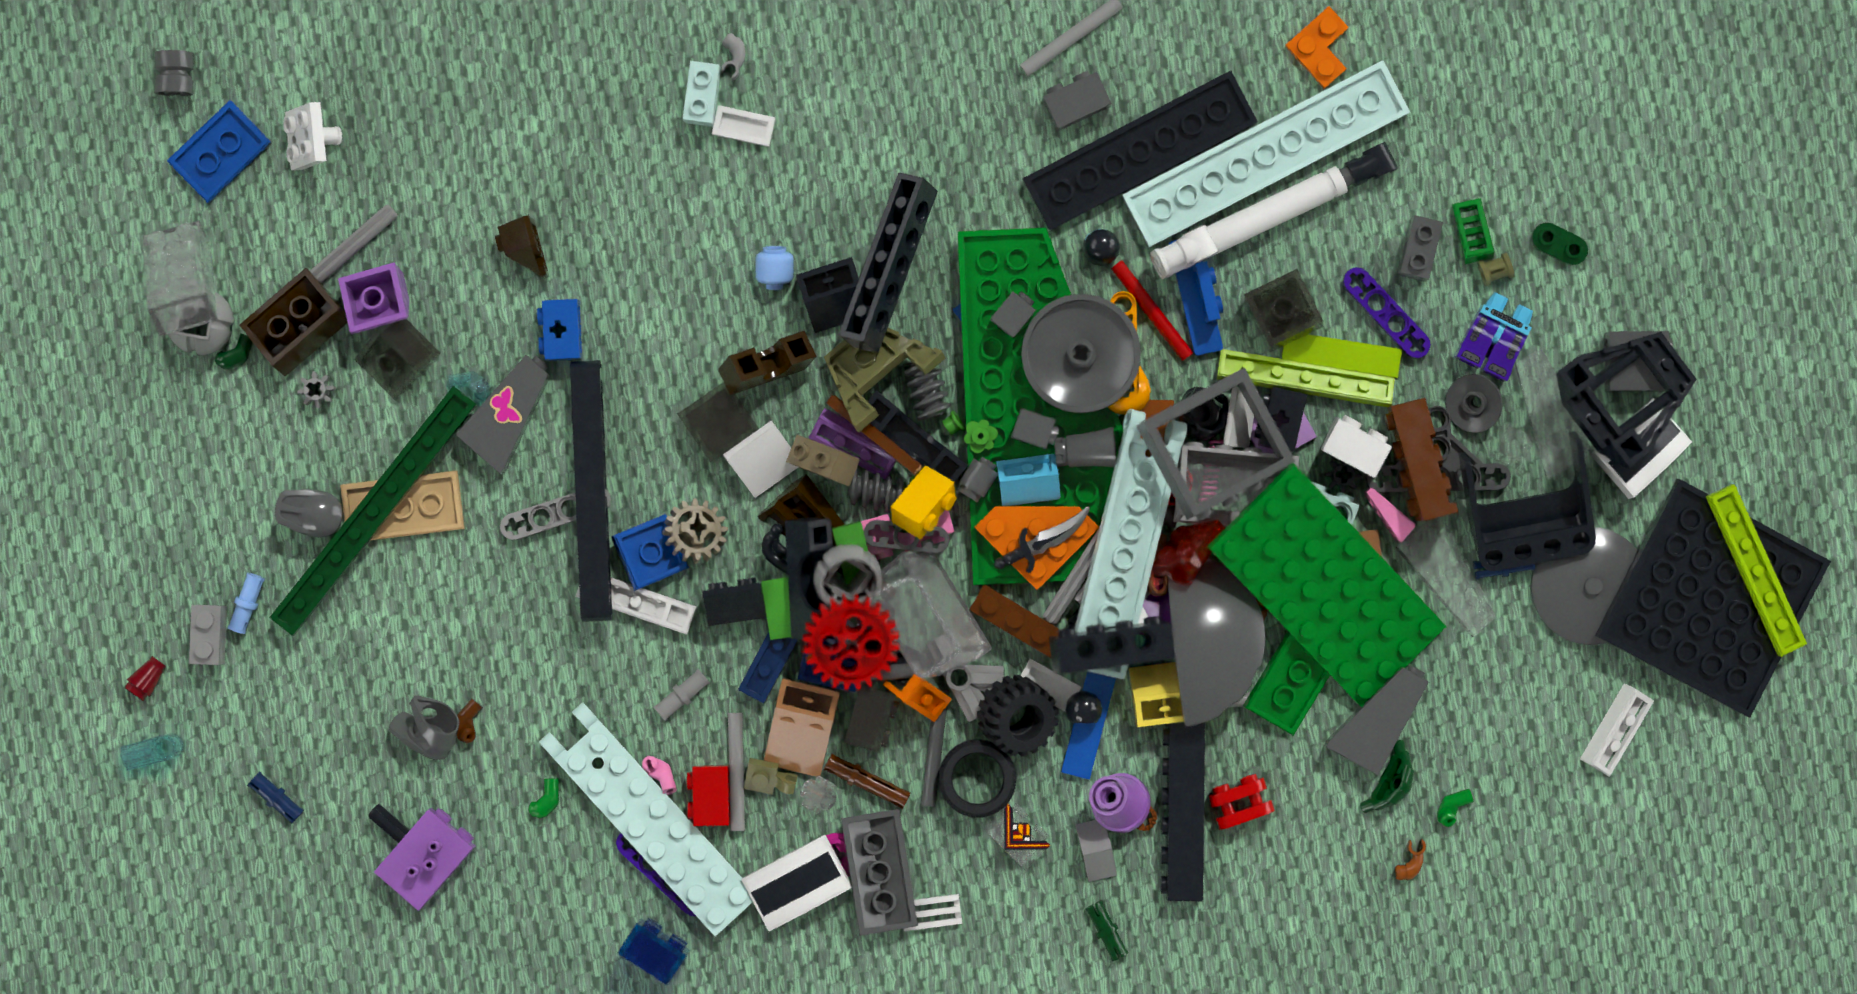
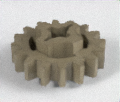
M693 498L690 506L685 500L680 503V509L674 506L670 511L672 516H667L664 521L668 527H665L663 530V535L670 536L665 543L666 546L674 545L675 547L672 554L675 556L681 552L683 554L682 561L684 562L689 556L693 557L694 564L699 562L701 556L706 562L711 559V553L717 556L721 551L719 546H723L727 540L722 535H725L728 531V527L721 526L726 519L725 516H716L719 508L716 506L712 510L708 509V501H705L702 506L698 505L696 498ZM688 515L687 522L677 524L680 518ZM713 538L712 543L703 548L704 540Z

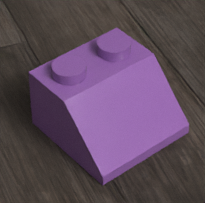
M395 262L338 278L351 334L408 319L410 299L404 273Z

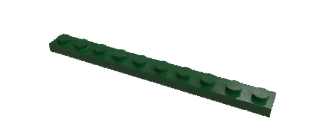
M455 386L449 390L269 617L290 635L295 636L478 404Z

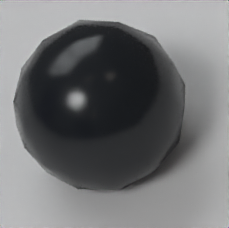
M1093 230L1084 239V255L1094 265H1109L1119 255V240L1109 230Z
M1084 690L1072 694L1067 700L1065 708L1067 718L1071 723H1097L1101 718L1103 710L1101 701L1096 694Z

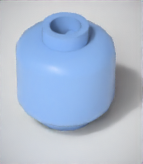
M765 246L763 251L756 255L755 277L757 281L766 284V289L781 290L783 289V284L790 283L793 280L794 258L790 252L786 251V247Z

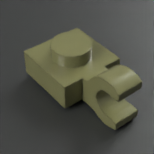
M750 758L744 789L773 795L775 787L783 793L794 794L798 775L778 772V763Z

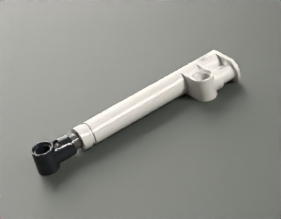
M1386 142L1378 144L1364 151L1362 157L1345 162L1344 167L1338 169L1336 166L1325 170L1324 173L1314 175L1207 227L1203 225L1164 248L1154 249L1150 253L1154 268L1162 280L1183 269H1187L1196 263L1204 261L1334 199L1335 196L1339 197L1347 193V187L1350 185L1356 187L1367 182L1372 177L1378 179L1388 172L1398 169V166Z

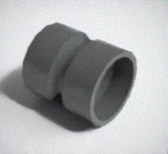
M160 50L155 52V69L160 72L154 80L155 94L163 96L193 95L192 77L187 73L193 70L194 53L182 50Z

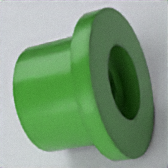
M954 410L950 412L951 415L942 421L951 435H954L959 430H966L965 425Z

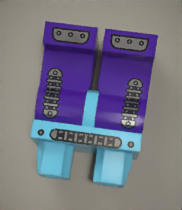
M1494 292L1486 301V304L1480 305L1453 357L1476 369L1481 367V371L1506 382L1532 328L1528 325L1533 311L1519 304L1512 317H1509L1502 313L1508 298ZM1491 343H1492L1493 345H1492V347H1491V349H1490V351H1489V353H1488V355H1487V357H1486V359H1485V355H1486V353H1487V351H1488V349H1489V347H1490V345H1491Z

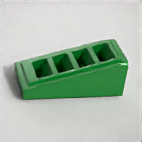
M1481 198L1452 204L1464 263L1470 264L1493 259L1495 251ZM1471 208L1466 210L1471 211L1477 209L1478 215L1462 218L1460 210ZM1480 222V226L1464 229L1463 224ZM1482 233L1483 238L1467 241L1466 236ZM1485 245V248L1473 251H1470L1469 249L1472 247Z

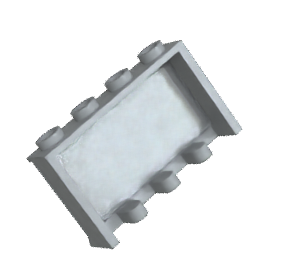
M1188 442L1186 445H1182L1177 467L1197 504H1200L1278 462V458L1274 452L1273 454L1262 453V450L1259 448H1245L1244 451L1233 450V447L1229 445H1217L1215 448H1207L1202 443ZM1293 456L1296 461L1294 464L1299 468V456ZM1272 475L1263 479L1262 481L1265 486L1250 494L1247 489L1237 493L1239 500L1226 507H1223L1222 503L1211 507L1214 513L1198 521L1196 516L1187 520L1175 499L1173 522L1227 527L1274 479Z

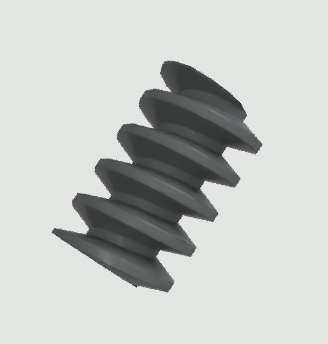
M912 362L903 364L911 366V368L904 372L905 376L914 377L913 380L907 383L908 387L917 388L911 394V399L920 400L919 403L914 405V410L924 412L917 417V421L947 414L944 411L951 407V403L942 402L941 399L946 397L948 392L938 390L939 387L945 384V380L935 379L942 372V369L934 368L925 375Z
M856 469L850 487H848L847 496H850L851 505H855L859 498H861L862 507L864 508L868 506L870 501H873L874 510L877 511L882 503H884L885 512L890 513L892 504L906 488L904 487L903 478H899L896 484L893 485L890 475L886 477L884 482H881L880 473H876L873 479L870 480L867 470L863 472L861 477H858Z

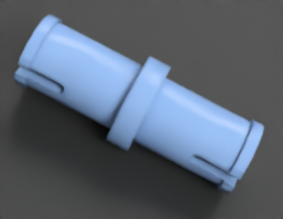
M247 572L239 597L236 596L234 601L236 607L230 624L227 627L229 630L246 634L252 612L257 610L258 603L256 601L265 578Z

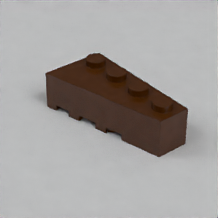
M1421 398L1387 407L1388 413L1384 414L1388 431L1393 430L1396 442H1392V450L1395 459H1400L1403 470L1399 471V478L1402 487L1407 488L1410 499L1406 500V505L1410 517L1415 516L1417 522L1457 513L1456 502L1450 503L1448 499L1451 490L1449 478L1444 472L1441 473L1439 468L1443 467V457L1438 444H1433L1432 439L1436 438V433L1426 399Z

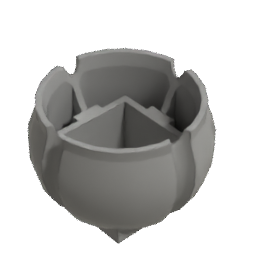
M202 288L189 289L179 294L168 308L170 318L166 319L167 333L171 341L184 352L191 353L196 351L197 355L212 354L220 350L232 335L229 328L230 325L234 324L233 311L224 297L215 291L209 290L205 293ZM188 305L211 309L206 337L183 333Z
M840 544L828 550L823 555L824 561L818 562L814 573V585L820 599L830 607L831 597L837 603H841L842 594L846 595L848 601H852L854 594H858L859 602H863L869 596L871 606L872 597H878L882 585V572L874 555L868 551L864 552L862 547L852 544ZM845 560L860 569L848 585L833 576Z

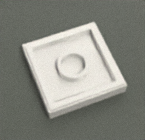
M772 420L723 454L754 498L798 468L786 462L791 447Z

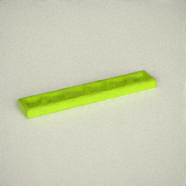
M1226 349L1220 351L1217 380H1222L1245 367L1254 386L1278 387L1308 395L1381 407H1390L1392 405L1395 378L1282 360L1280 358Z
M1730 484L1706 496L1777 655L1782 657L1807 645L1736 485Z

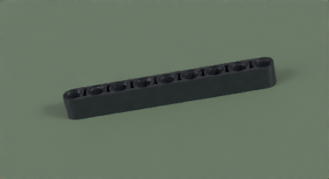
M600 360L570 362L579 592L582 622L612 621L607 496H605L607 476L602 380H600Z

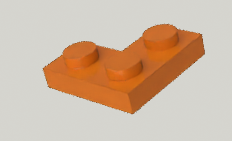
M1330 6L1285 45L1323 89L1347 69L1328 48L1332 42L1349 28Z

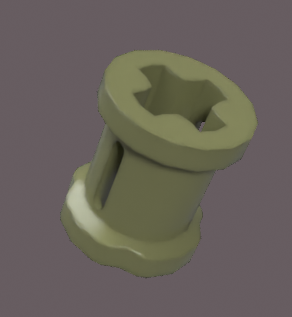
M1506 252L1501 254L1500 258L1485 263L1483 261L1477 262L1485 286H1489L1492 281L1504 277L1509 279L1514 277L1513 266Z

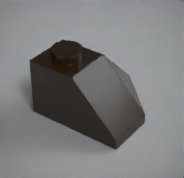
M525 215L498 226L499 235H495V240L499 252H504L505 256L543 278L550 277L533 218Z

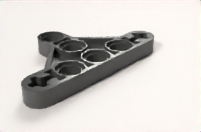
M1442 406L1430 407V413L1439 411L1445 418L1444 424L1441 427H1434L1436 438L1432 440H1440L1445 445V453L1442 455L1443 467L1439 468L1449 478L1451 484L1450 491H1464L1463 484L1459 479L1461 473L1459 453L1463 452L1471 461L1472 471L1475 474V490H1499L1505 488L1511 479L1509 469L1499 463L1483 464L1451 434V418L1447 409ZM1400 459L1394 465L1381 466L1379 470L1382 476H1393L1391 470H1397L1395 475L1397 488L1391 487L1393 482L1382 483V488H1379L1376 482H1372V476L1366 474L1367 486L1375 489L1377 492H1408L1407 488L1402 487L1399 478V471L1403 470ZM1479 468H1485L1483 474H1492L1495 468H1498L1499 473L1505 475V479L1500 480L1499 485H1495L1494 480H1484L1485 486H1480L1482 476Z

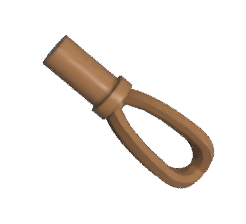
M1160 534L1147 586L1148 592L1153 596L1166 595L1169 587L1166 556L1167 536L1164 534ZM1158 563L1161 564L1163 571V588L1160 590L1154 587V574Z

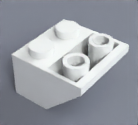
M1346 415L1343 416L1342 420L1335 417L1321 450L1376 478L1392 446L1386 443L1388 437L1371 428L1368 433L1360 430L1362 424Z

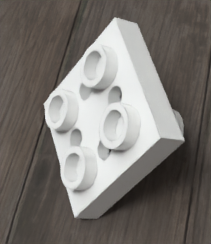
M309 102L285 112L283 127L288 137L286 155L287 160L290 162L291 170H304L325 162V145L341 144L342 132L338 126L323 127L320 102Z

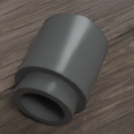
M981 457L979 461L973 458L959 481L961 485L958 491L978 502L981 496L985 497L998 476V473L994 471L997 465L984 457Z

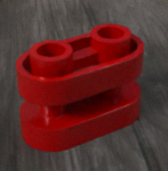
M1255 773L1240 778L1241 785L1230 788L1229 784L1226 783L1212 788L1213 794L1208 796L1211 807L1221 806L1223 816L1216 818L1219 830L1239 825L1275 811L1272 800L1262 801L1260 795L1261 791L1267 789L1264 777L1257 778ZM1248 796L1251 806L1235 811L1232 801Z

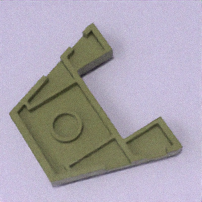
M888 328L879 353L854 348L843 340L824 358L849 413L852 424L856 431L860 432L879 416L876 409L862 397L863 394L906 358L927 375L945 359V356L940 349L935 347L934 349L929 348L919 340L914 338L912 340L901 336L899 332Z

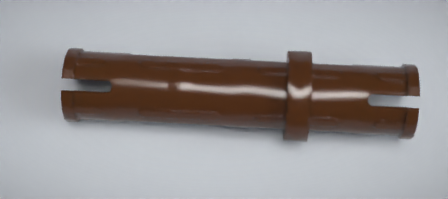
M831 753L823 769L824 771L847 781L846 784L849 786L855 785L901 809L904 808L911 792L867 772L858 763L854 765Z

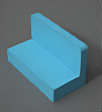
M1055 453L996 461L1002 506L1028 504L1061 498Z

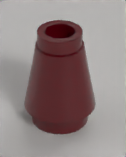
M152 656L126 679L128 683L124 688L144 701L147 696L151 697L166 666Z

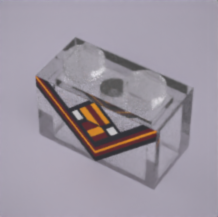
M1008 803L983 829L1026 871L1050 846V843L1046 841L1050 835L1038 824L1032 827L1025 820L1029 815L1017 803L1013 807Z

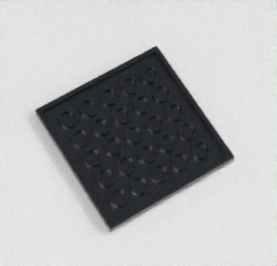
M1676 479L1595 636L1750 718L1781 657L1775 651L1706 499V496L1709 494L1681 479ZM1751 518L1799 624L1831 561Z

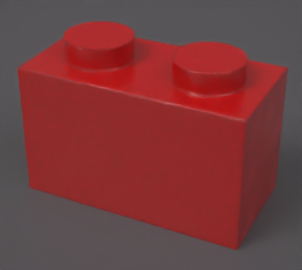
M729 765L693 766L692 772H687V790H693V802H688L687 805L688 819H693V826L730 825Z

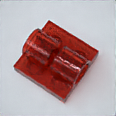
M1219 520L1201 521L1197 524L1177 527L1171 533V539L1167 545L1158 552L1157 559L1152 566V571L1157 577L1168 575L1177 584L1183 586L1190 585L1212 553L1207 546L1225 527Z

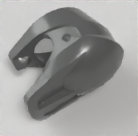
M285 490L280 493L275 505V520L278 523L300 534L316 538L333 534L340 526L343 517L342 506L339 500L332 494L319 490Z
M414 695L409 703L413 715L407 712L399 713L391 721L389 731L404 745L432 760H443L448 757L456 743L459 728L458 716L451 707L441 701ZM431 708L436 710L437 715L435 717H425L422 714V710Z

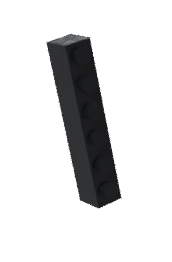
M1185 722L1168 723V728H1163L1162 745L1168 746V758H1162V775L1167 776V787H1162L1161 799L1162 805H1167V817L1161 818V834L1167 835V846H1161V864H1166V876H1161L1160 890L1161 894H1166L1167 901H1203L1205 723L1185 727Z

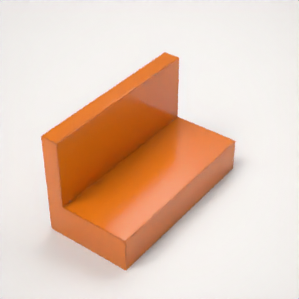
M914 673L902 690L887 680L883 683L887 689L904 703L933 722L937 720L952 700L946 693Z

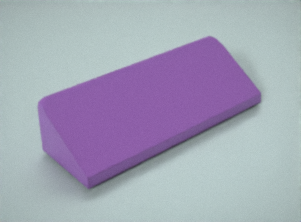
M826 408L822 411L809 436V439L838 449L856 458L859 457L840 447L843 446L860 455L858 465L873 474L880 473V477L884 480L896 462L894 458L862 432H857L855 427L847 420ZM819 433V434H821V435H823V436L829 438L830 440L834 441L835 444H833V443L829 442L828 440H826V439H824V438L818 436L817 434ZM869 460L875 463L876 465L884 468L885 470L883 471L866 461Z

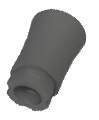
M1113 426L1093 432L1066 435V438H1056L1055 454L1057 467L1068 465L1069 468L1081 466L1115 467L1117 455Z

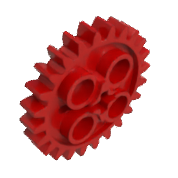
M842 594L841 603H837L831 597V607L828 608L821 603L820 610L822 614L812 612L811 618L815 623L805 624L806 630L811 632L803 634V641L809 643L803 646V652L810 654L806 658L807 664L816 663L812 668L813 674H818L822 671V682L827 681L831 677L834 688L840 681L844 683L845 690H848L850 683H855L857 690H860L861 681L864 680L869 686H872L871 677L875 676L877 679L882 680L881 670L891 671V666L887 661H897L896 654L892 652L900 650L899 643L893 641L900 638L899 631L892 630L896 627V621H886L890 616L889 610L880 613L881 603L878 601L873 606H870L869 596L863 602H859L858 594H854L852 601H848L846 595ZM850 617L861 619V623L856 627L848 626L846 621ZM871 625L873 627L872 629L865 631V628L867 626ZM828 635H834L838 638V641L833 645H826L822 642L823 638ZM846 639L856 640L857 644L853 646L851 643H848L846 645ZM870 639H876L880 642L879 646L874 649H869L864 645ZM838 653L835 658H830V655ZM847 657L857 660L855 665L851 667H845L841 662Z

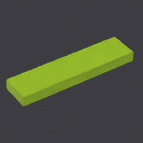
M1285 331L1281 359L1397 379L1402 349Z

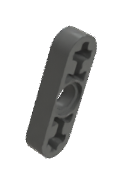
M873 520L864 528L866 542L874 547L940 553L949 544L947 531L939 526H936L933 531H928L924 535L933 536L934 531L940 532V537L944 538L945 541L940 543L938 548H932V543L923 541V548L917 547L919 538L916 536L912 544H901L898 541V533L902 528L893 524L892 521ZM875 525H880L882 531L890 532L889 526H896L893 533L894 544H887L888 537H880L879 542H874L873 536L868 535L869 530H874Z

